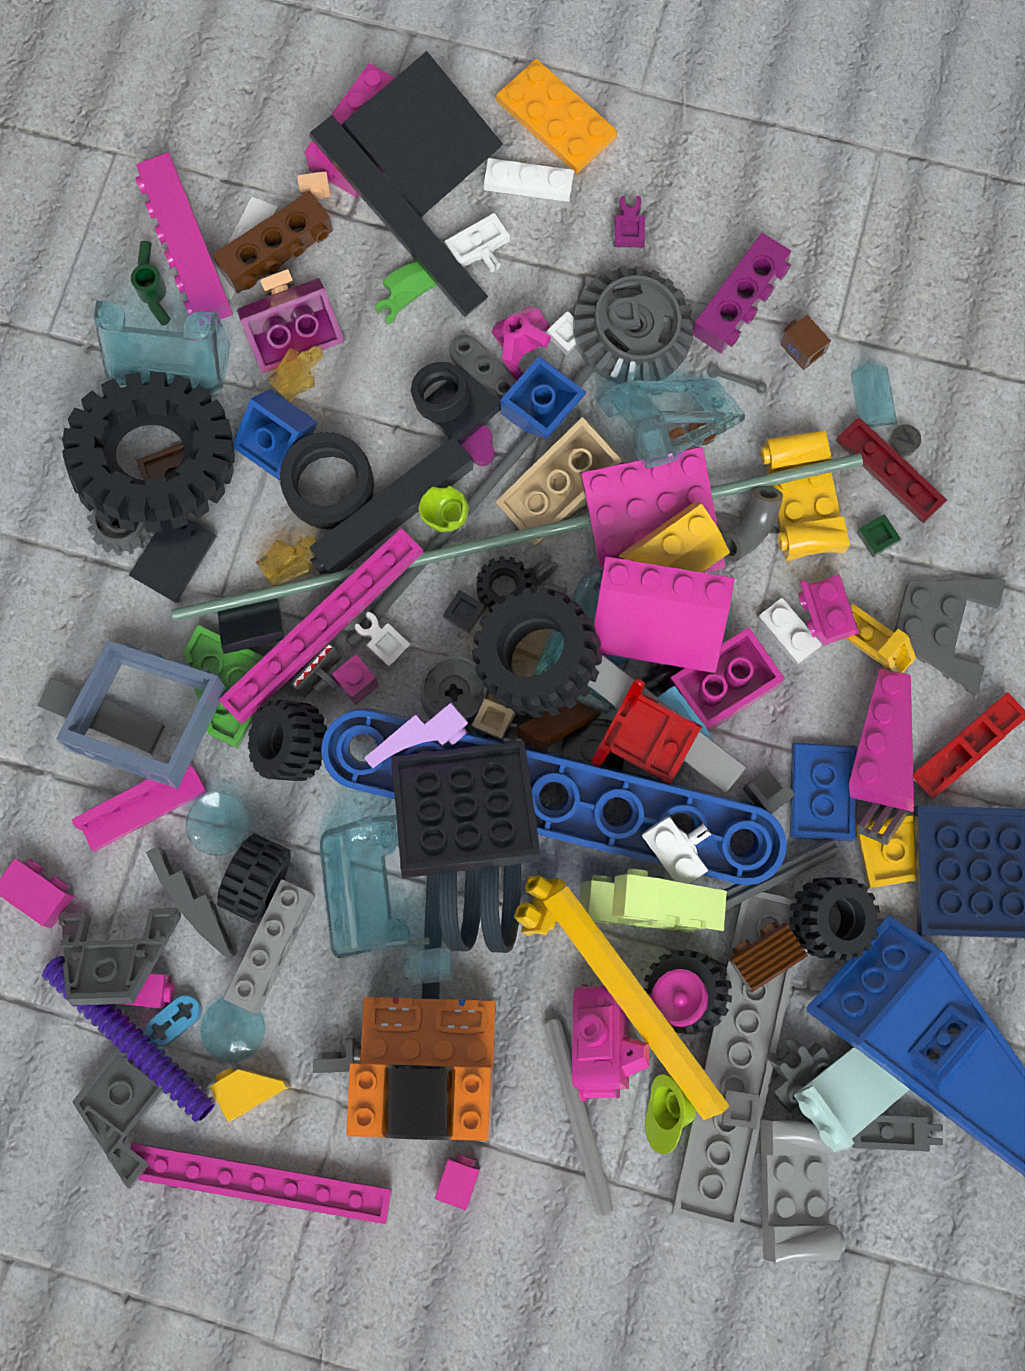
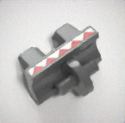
M328 643L312 658V661L305 668L302 667L290 679V684L304 699L313 689L318 693L326 686L335 690L338 684L333 680L332 673L338 669L335 665L342 657L336 652V648Z

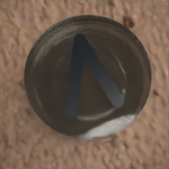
M909 424L896 427L889 438V445L900 456L914 454L921 444L920 432Z

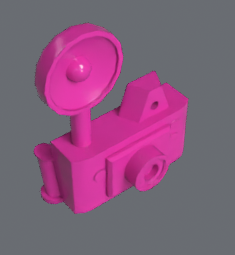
M683 969L672 970L664 974L653 987L652 994H649V997L671 1026L677 1027L692 1025L700 1019L707 1008L709 998L707 988L700 977L689 970ZM582 984L581 987L575 988L573 995V1087L578 1089L579 1098L582 1102H586L588 1098L619 1099L620 1089H629V1076L649 1068V1043L629 1038V1018L604 985L588 987L587 984Z

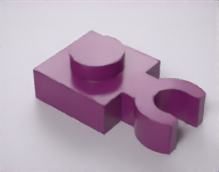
M625 196L620 197L619 211L622 215L615 216V247L644 248L645 215H638L642 203L640 196H636V203L633 207H628L625 204Z

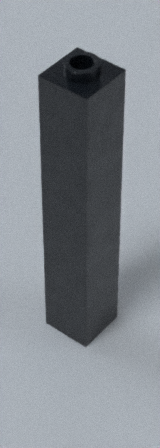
M454 437L450 438L310 546L309 549L313 556L310 562L320 574L343 571L419 512L418 508L421 497L431 487L446 488L452 486L472 471V458Z

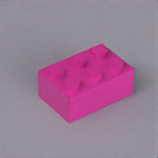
M748 627L721 645L716 673L684 668L670 677L667 686L669 689L673 686L676 687L698 718L705 724L707 730L711 732L779 688L785 678Z

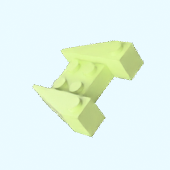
M628 869L627 874L615 876V883H611V877L593 875L592 880L581 882L579 902L595 923L609 925L626 924L638 928L649 927L686 933H695V930L698 929L724 931L727 891L648 877V871Z

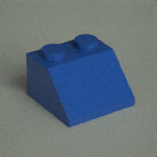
M538 356L500 400L501 414L524 432L548 439L586 395V391Z
M269 389L250 398L233 442L234 449L280 480L281 465L287 451L298 440L310 434L312 435L318 422L272 389Z

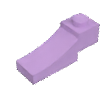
M452 702L426 723L416 713L364 759L374 768L391 755L416 744L438 740L441 745L447 741L453 745L467 733L463 727L468 724V721Z

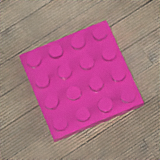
M701 446L580 472L601 579L606 557L621 559L618 555L693 502L701 503L717 526L705 455ZM724 558L702 573L725 568Z

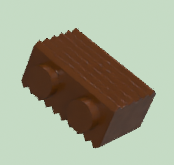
M774 921L759 931L762 936L760 939L752 944L746 939L731 949L735 955L728 960L749 992H754L808 957L786 922L778 926Z

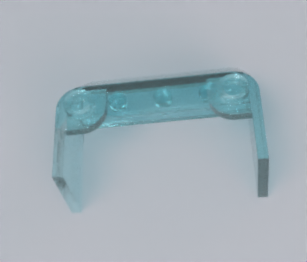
M371 815L326 830L321 836L320 857L330 947L332 953L337 958L402 951L430 944L429 938L410 939V930L405 921L400 918L392 919L385 856L391 855L398 845L396 815Z

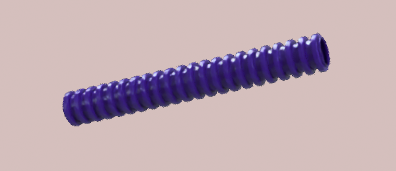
M59 956L52 959L45 966L42 978L49 980V985L56 987L58 993H63V998L66 1000L63 970L65 957ZM115 1004L72 1005L73 1007L77 1006L79 1013H84L86 1020L91 1019V1024L95 1027L98 1026V1031L105 1033L107 1040L112 1039V1044L115 1047L120 1046L119 1051L127 1053L126 1058L128 1060L134 1059V1065L136 1067L141 1066L143 1074L148 1073V1078L151 1081L156 1080L155 1085L159 1088L163 1087L162 1092L164 1094H170L172 1101L177 1100V1106L179 1108L184 1107L186 1115L192 1114L194 1122L203 1120L212 1111L216 1099L213 1096L208 1097L209 1092L205 1089L201 1090V1084L193 1083L194 1078L186 1076L187 1071L185 1069L179 1070V1064L177 1062L172 1063V1057L169 1055L165 1056L163 1049H157L158 1044L150 1042L151 1038L148 1035L143 1036V1030L141 1028L136 1029V1024L132 1021L129 1022V1017L122 1015L121 1009H115Z

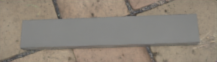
M602 654V663L595 665L599 672L596 682L589 681L588 685L619 709L635 679ZM644 687L643 694L672 709ZM701 731L684 760L725 793L731 789L747 768Z

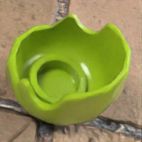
M452 486L446 488L431 487L421 497L418 509L421 519L430 528L446 533L458 530L459 527L463 526L468 518L469 504L466 496Z

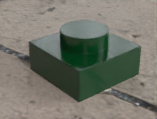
M885 514L857 530L858 536L872 557L898 544L901 540Z

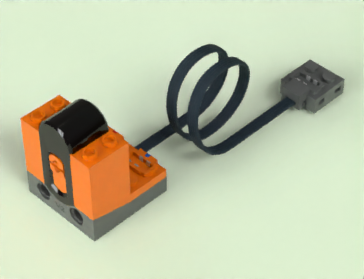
M528 712L524 716L516 713L502 740L507 742L524 741L516 736L518 726L534 717ZM525 742V746L534 748L533 746ZM522 864L504 866L501 926L499 918V867L466 871L461 930L459 928L457 912V872L427 875L423 961H432V969L436 970L438 968L436 958L438 957L441 969L442 937L450 951H470L477 939L480 917L483 937L488 950L493 953H509L514 947L519 922L514 918L521 899ZM425 963L426 974L423 972L421 999L364 997L360 1064L350 1063L346 1136L413 1140L488 1141L492 1137L496 1002L439 999L440 970L438 973H432L429 970V963Z

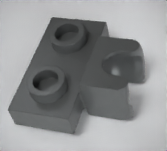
M787 1036L785 1043L788 1051L784 1057L778 1058L772 1052L767 1054L768 1061L775 1071L780 1074L768 1087L783 1108L791 1113L799 1105L794 1094L834 1062L825 1049L817 1042L807 1050L794 1037Z

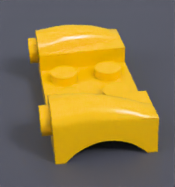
M826 430L766 439L764 446L760 448L761 460L763 465L766 464L768 474L832 459ZM832 472L770 486L778 489L783 494L777 522L780 532L778 533V545L780 551L784 552L785 562L812 554L845 553L850 543L844 516L841 517Z

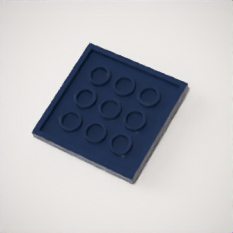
M914 806L917 934L920 936L1025 939V809Z

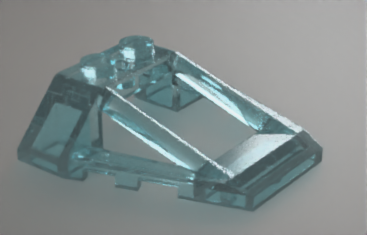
M709 379L675 381L635 380L607 388L596 396L597 403L608 418L621 414L633 430V452L646 469L676 461L683 457L684 450L690 447H700L708 436L713 433L720 435L745 420V413L718 381ZM662 392L689 393L703 411H660L648 396V393H651V395H662ZM665 423L708 424L670 441Z

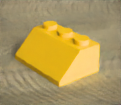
M693 502L618 556L624 560L702 573L730 552L720 530L701 503Z

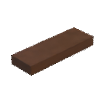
M580 694L575 699L577 705L571 709L565 705L560 708L561 713L554 716L545 711L542 718L534 717L518 726L516 736L537 750L542 751L599 717L602 707Z

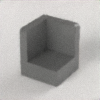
M768 770L743 787L744 792L753 803L770 814H773L795 796L788 785L783 788Z

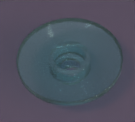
M223 792L210 793L198 799L190 808L186 818V832L191 843L199 851L213 856L226 855L239 848L246 839L250 827L249 814L244 804L233 795ZM224 820L225 828L221 831H216V822Z
M223 998L212 1004L202 1019V1042L207 1051L221 1061L239 1062L251 1057L260 1048L265 1037L266 1025L261 1011L257 1016L225 1001ZM234 1023L236 1025V1032L230 1036L226 1033L225 1029L227 1024Z

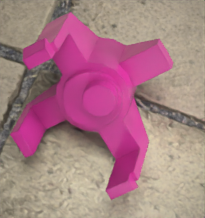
M527 306L519 312L496 322L491 331L500 346L503 347L502 360L515 380H518L523 375L518 366L523 354L536 350L537 346L547 348L551 337L543 332L550 328V324L547 323L539 308L534 306Z

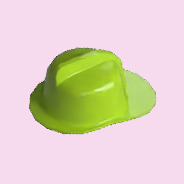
M666 1074L656 1076L652 1082L645 1118L646 1138L653 1150L660 1154L671 1153L676 1148L682 1128L690 1124L697 1114L696 1109L682 1092L681 1088L671 1076Z

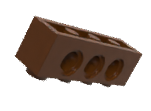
M308 191L213 253L212 256L217 268L236 294L243 290L251 289L259 279L267 274H273L278 271L281 265L291 258L301 256L314 243L324 241L333 231L330 216L314 195ZM297 227H305L301 231H294ZM272 243H280L276 247H269ZM250 258H256L252 263H245Z

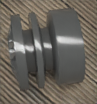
M449 655L437 659L427 668L422 678L421 703L425 714L430 719L452 702L451 697L445 696L449 695L450 689H455L456 694L462 695H459L458 700L452 703L468 721L466 726L474 722L484 699H487V688L477 676L475 671L477 664L464 656Z

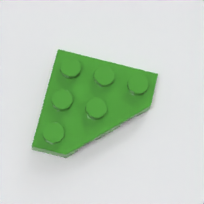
M200 625L196 627L183 651L186 662L192 668L198 670L208 668L211 673L219 675V679L226 688L225 693L264 657L249 649L224 654L221 648L220 635ZM194 688L199 702L204 691ZM220 702L207 728V732L210 736L238 749L257 711L241 724Z

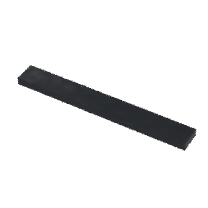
M333 115L309 133L311 140L465 318L487 300V294Z

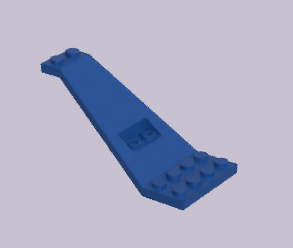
M888 915L881 922L880 927L876 928V932L879 934L876 940L870 941L872 944L871 949L863 951V956L848 960L807 1006V1012L1025 1176L1024 1065L944 952L891 915ZM952 1028H956L960 1031V1033L957 1035H951L948 1031ZM932 1052L938 1053L940 1057L937 1059H930L928 1055Z

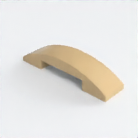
M551 629L532 632L519 642L514 650L511 662L512 670L516 675L524 677L534 675L550 637ZM489 692L487 699H484L472 728L502 740L516 713L511 708L504 707Z

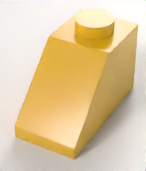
M233 1067L216 1075L215 1079L217 1082L209 1086L227 1122L236 1120L291 1087L287 1080L246 1069L234 1071Z

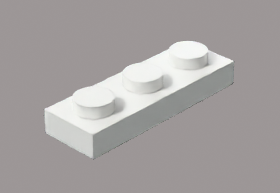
M488 158L484 190L570 202L574 170Z

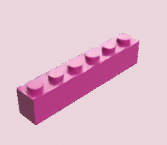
M169 152L136 164L140 176L135 177L141 194L147 193L150 199L145 202L151 219L157 217L159 225L154 228L160 243L166 242L169 250L164 251L170 268L176 267L179 275L174 276L180 294L184 292L187 294L189 300L184 301V305L190 319L196 317L200 327L232 316L231 307Z

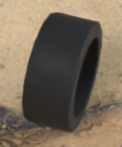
M435 362L423 367L413 378L410 389L418 412L432 422L454 420L465 411L471 396L465 374L458 366L449 362ZM446 380L457 384L458 391L447 402L431 404L424 400L425 391L435 382Z

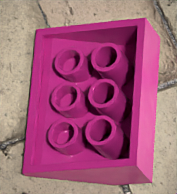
M606 557L594 623L595 631L601 642L599 651L602 654L716 673L735 578Z

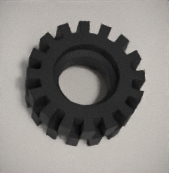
M499 556L497 561L493 558L489 560L488 565L484 564L481 567V573L478 572L476 582L478 598L481 600V603L489 608L491 613L493 612L490 608L496 602L502 604L507 600L506 597L499 596L493 591L492 584L496 578L509 576L514 579L516 583L514 592L517 596L522 594V589L532 587V579L530 578L528 568L525 569L521 561L515 562L513 557L505 560L504 556Z

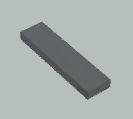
M51 678L37 706L67 719L81 690ZM103 700L89 728L152 754L165 726Z

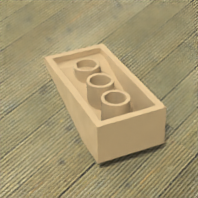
M582 417L496 503L520 530L567 520L587 505L580 472L626 463L627 461L591 421ZM547 537L531 540L530 542L537 546Z

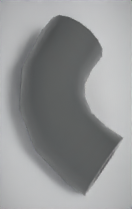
M760 486L753 489L749 508L742 520L734 528L722 534L730 552L724 557L726 560L734 562L742 559L754 551L768 536L781 508L783 500L781 491L768 486Z

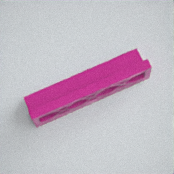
M190 763L178 789L147 779L71 820L75 828L83 831L91 850L96 852L202 796L208 791L195 766Z

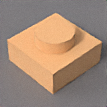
M326 171L297 175L301 196L310 191L317 201L325 197H331Z
M288 269L260 280L265 294L272 293V295L288 290V286L293 284Z

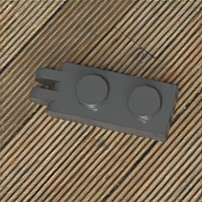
M879 1115L852 1138L854 1141L852 1148L930 1152V1145H943V1138L930 1137V1131H943V1124H929V1117Z

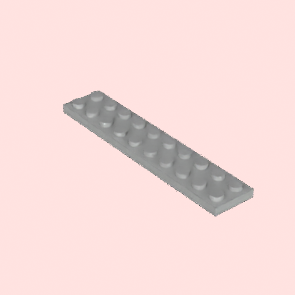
M762 892L741 902L728 959L735 955L731 950L746 939L751 944L760 939L762 936L759 931L774 921L778 926L786 922L789 928L794 930V924H790L789 917H793L794 911L790 910L791 903H796L797 900ZM727 960L725 970L728 975L725 978L731 981L732 988L728 989V995H732V1002H727L726 1008L729 1011L726 1016L719 1018L722 1022L718 1026L712 1027L703 1070L723 1097L725 1096V1090L760 1095L756 1129L721 1124L722 1114L703 1120L697 1112L690 1126L672 1214L736 1231L739 1229L761 1119L766 1103L768 1085L770 1084L773 1066L767 1059V1054L772 1052L776 1055L795 965L754 992H749L730 961Z

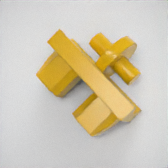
M539 875L528 878L525 889L526 892L534 896L532 903H521L514 915V918L523 925L521 929L523 934L527 936L532 934L547 935L548 930L554 929L557 921L543 902L563 889L566 885L565 881L560 878L547 879Z

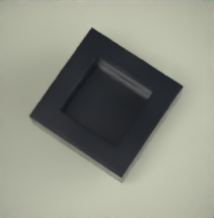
M459 590L443 614V618L470 634L486 606Z

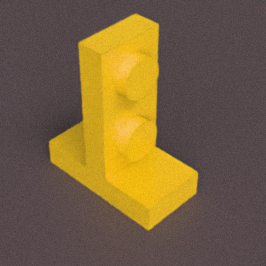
M852 604L851 608L860 633L845 639L881 664L884 670L904 673L916 659L908 635L900 629H897L895 632L891 631Z

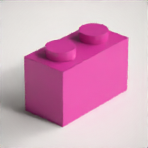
M15 858L0 878V897L41 926L53 928L58 921L59 913H63L75 897L67 891L70 886L56 876H53L50 880L42 874L44 868L32 859L28 858L25 862Z

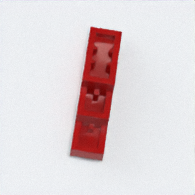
M1007 692L914 772L913 778L934 799L1025 720V709Z

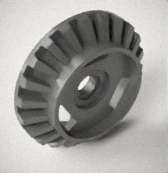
M621 266L617 270L603 272L600 277L594 278L582 292L575 307L573 334L581 356L595 372L617 384L646 386L667 378L678 369L688 355L693 342L694 320L691 318L692 310L690 304H686L684 300L685 295L681 290L678 291L673 286V281L669 278L665 280L660 277L659 272L655 270L649 272L643 270L641 266H636L635 268ZM627 289L640 290L641 294L633 296H637L640 323L642 325L641 331L619 330L609 323L607 311L615 300L613 293ZM664 317L670 319L672 327L668 345L658 342ZM608 331L627 352L616 348L604 333Z

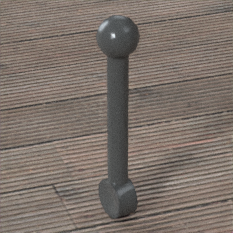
M711 365L708 368L707 373L711 378L719 376L754 388L759 394L767 391V385L764 382L755 383L720 371L717 365Z

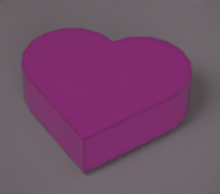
M482 426L461 444L472 458V461L479 466H487L494 460L493 435L486 426Z

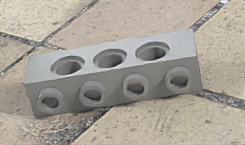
M281 879L223 998L225 1001L257 1016L259 1015L313 903L314 896L311 892Z

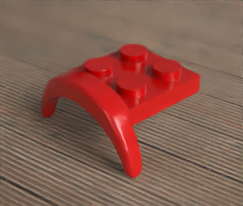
M635 679L594 754L591 763L596 767H600L610 752L666 783L671 784L703 726L643 694L645 682Z

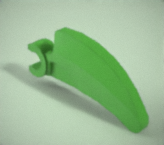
M417 262L405 265L383 280V286L389 290L391 295L387 300L379 301L375 306V311L378 314L383 309H389L391 314L385 318V323L387 325L392 324L401 310L417 297L437 285Z

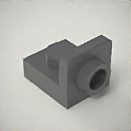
M346 1038V1058H341V1052H323L322 1059H313V1073L349 1072L350 1063L360 1064L361 1044L356 1045V1038Z

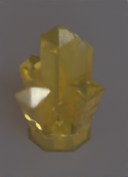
M313 346L308 352L303 351L301 354L296 349H289L276 371L267 380L287 401L291 402L298 394L315 387V378L311 376V369L324 357L322 349Z
M308 536L294 547L286 545L285 541L276 540L266 555L257 560L256 564L272 586L281 585L288 580L310 572L311 564L306 559L309 558V553H311L309 547L316 542V539Z

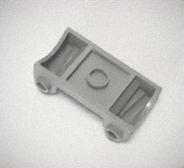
M761 1119L763 1259L771 1262L838 1261L841 1253L845 1250L844 1235L836 1225L829 1224L827 1155H835L837 1152H834L822 1141L819 1130L811 1120Z

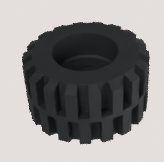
M273 699L272 701L265 702L264 707H260L257 710V716L253 717L251 721L252 726L249 729V742L247 744L250 750V762H253L254 770L259 772L261 777L274 780L306 781L307 778L315 775V770H319L322 766L321 746L327 730V725H324L325 718L323 714H319V709L310 703Z
M256 833L246 838L234 854L223 876L218 890L217 905L252 923L257 922L265 914L281 879L284 880L291 859L290 849Z
M824 877L805 883L802 886L804 891H797L794 896L797 902L791 903L790 910L794 911L793 917H789V921L795 927L792 930L796 938H800L799 942L804 949H808V954L823 959L846 961L852 960V958H859L863 956V951L871 949L872 944L870 941L877 939L879 933L876 932V926L880 927L881 919H877V913H880L879 905H874L873 903L876 898L873 893H866L868 887L865 884L858 883V880L853 878ZM834 903L837 904L841 914L840 926L835 934L829 925V912Z
M677 949L671 951L670 955L663 954L660 956L659 963H652L649 967L653 971L652 974H646L644 978L645 982H649L648 989H644L648 995L652 994L653 987L660 977L676 969L689 970L698 975L707 988L709 998L707 1008L702 1017L692 1025L684 1027L671 1026L676 1033H705L710 1031L711 1026H718L722 1022L719 1018L727 1015L729 1011L726 1008L727 1002H732V995H728V989H731L732 985L731 981L726 980L725 976L728 974L724 968L719 967L717 960L693 950L685 949V951Z

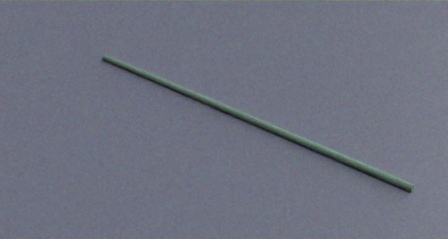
M858 453L710 487L712 499L751 491L760 486H773L863 465V459L861 454ZM589 515L426 551L408 568L591 527ZM359 567L171 609L172 618L174 621L341 584Z

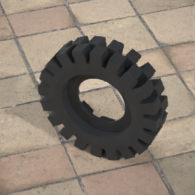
M152 371L150 372L149 383H142L140 372L125 375L126 387L121 388L115 378L101 384L104 395L102 397L91 390L81 399L84 410L74 407L68 417L70 428H64L62 437L64 446L62 453L70 482L75 494L78 493L80 502L89 512L95 509L97 517L110 525L118 518L121 529L136 532L139 522H144L146 532H162V521L169 520L173 529L188 524L187 513L191 512L196 519H199L209 512L208 500L216 504L225 494L224 483L230 484L234 473L235 453L229 419H226L225 410L219 401L215 400L212 402L211 394L201 385L192 390L190 379L176 375L172 383L168 384L166 372ZM146 425H157L170 429L181 439L184 446L183 459L172 473L167 476L141 480L128 475L121 469L116 459V451L119 442L128 432Z

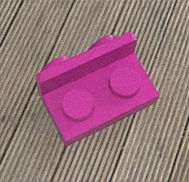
M840 574L811 585L807 580L800 581L803 591L798 593L803 609H809L811 619L807 620V625L813 638L818 637L823 645H827L860 633Z

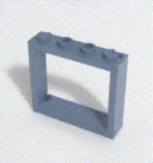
M107 640L56 740L69 752L178 789L220 703L219 699L224 695L226 688L219 679L220 676L211 673L208 668L198 670L180 659H175L173 662L165 659L155 651L147 650V652H142L130 643L126 642L124 645ZM122 664L204 691L168 764L85 736Z

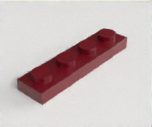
M860 417L837 437L836 442L850 455L861 454L863 459L862 466L923 524L947 501L939 491Z

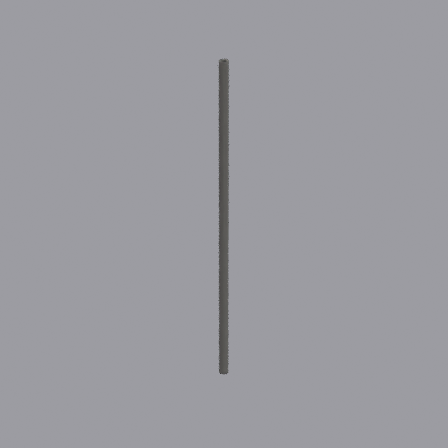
M612 335L607 338L615 347L619 344ZM586 363L571 381L581 387L594 373V370ZM526 432L468 498V517L536 440L537 435ZM457 530L446 533L439 532L423 551L442 548ZM427 564L408 568L370 613L374 614L379 621ZM366 617L359 624L363 629H369L372 626L370 620ZM354 630L346 641L355 648L364 637Z

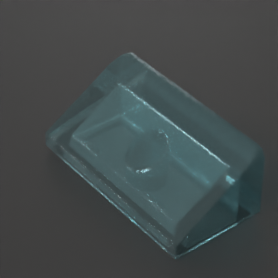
M864 364L851 373V380L858 417L869 427L896 424L897 418L888 368Z

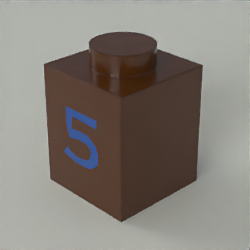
M806 315L800 321L794 319L784 328V335L780 345L805 370L826 354L831 340Z

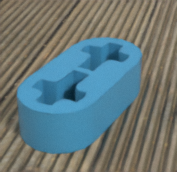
M187 995L176 998L147 1023L144 1030L145 1035L151 1038L150 1042H156L158 1047L171 1044L199 1020L202 1014L200 1001L195 997ZM182 1003L186 1005L192 1003L194 1006L190 1010L192 1017L183 1016L176 1020L175 1017L182 1011L180 1005ZM171 1022L172 1025L165 1031L166 1039H155L154 1034L157 1032L155 1026H165Z

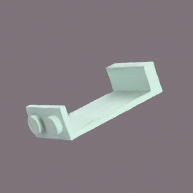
M852 1047L794 1094V1097L799 1102V1108L802 1113L811 1119L819 1130L822 1141L834 1152L851 1147L854 1144L852 1138L910 1089L862 1052Z

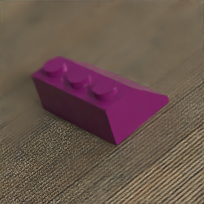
M319 278L236 309L262 374L345 342L325 287Z

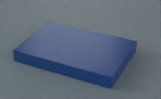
M792 744L791 790L795 796L791 799L790 838L832 839L836 841L856 840V799L850 798L849 781L857 755V746Z

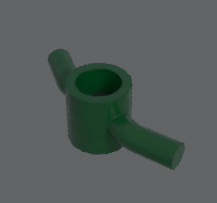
M141 241L138 266L132 271L131 283L140 300L148 304L150 311L160 325L165 326L171 321V318L159 302L166 295V286L158 269L150 265L152 243ZM148 282H154L148 287H143Z

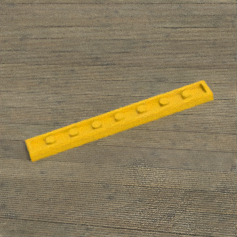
M564 887L543 902L646 1043H649V1047L702 1119L706 1120L722 1114L729 1107L728 1102L569 887Z

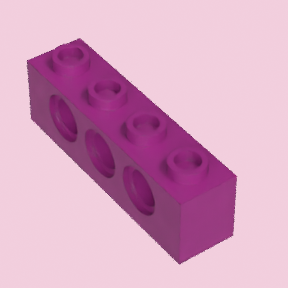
M761 233L696 320L693 336L721 354L728 345L733 347L742 333L739 331L744 323L749 325L758 312L756 306L761 300L763 302L768 300L775 288L773 283L777 278L782 280L789 271L791 264L788 261L791 250L766 234ZM755 270H763L766 272V275H759ZM746 292L750 295V297L744 298L741 297L738 293ZM729 314L734 319L725 320L721 315Z

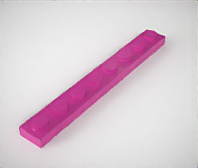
M400 528L219 699L222 705L238 722L243 724L424 553L423 549Z
M139 1143L131 1144L130 1149L150 1164L139 1178L141 1181L380 1224L387 1223L392 1195L391 1188Z

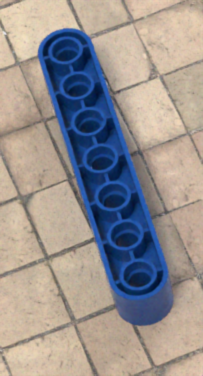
M358 708L341 715L332 722L324 734L321 753L326 770L341 785L395 799L391 757L417 754L423 750L434 752L508 742L467 732L453 745L449 741L441 745L438 740L416 744L391 755L372 768L367 761H359L352 755L350 750L352 739L356 735L366 734L371 736L377 746H379L411 717L374 708ZM525 746L538 835L663 865L642 837V833L668 815L672 817L677 813H685L689 815L692 822L689 833L703 823L711 833V836L695 845L698 856L708 869L703 876L740 885H754L772 877L784 861L787 843L781 824L772 814L751 802L676 783L668 784L660 779L604 765L596 767L588 761L543 750L539 751ZM559 782L566 787L567 798L561 806L549 808L541 803L539 794L545 784ZM615 797L623 798L629 804V814L620 823H610L603 816L604 805L608 800ZM739 829H749L754 837L753 846L744 854H735L730 849V838Z

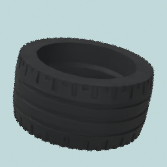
M314 433L298 440L287 451L280 471L281 489L288 506L300 520L315 528L334 529L372 499L374 479L368 458L353 440L339 433ZM335 457L344 459L353 466L356 471L357 481L355 488L347 498L333 505L320 506L308 503L301 496L298 489V481L301 473L309 464L320 458Z

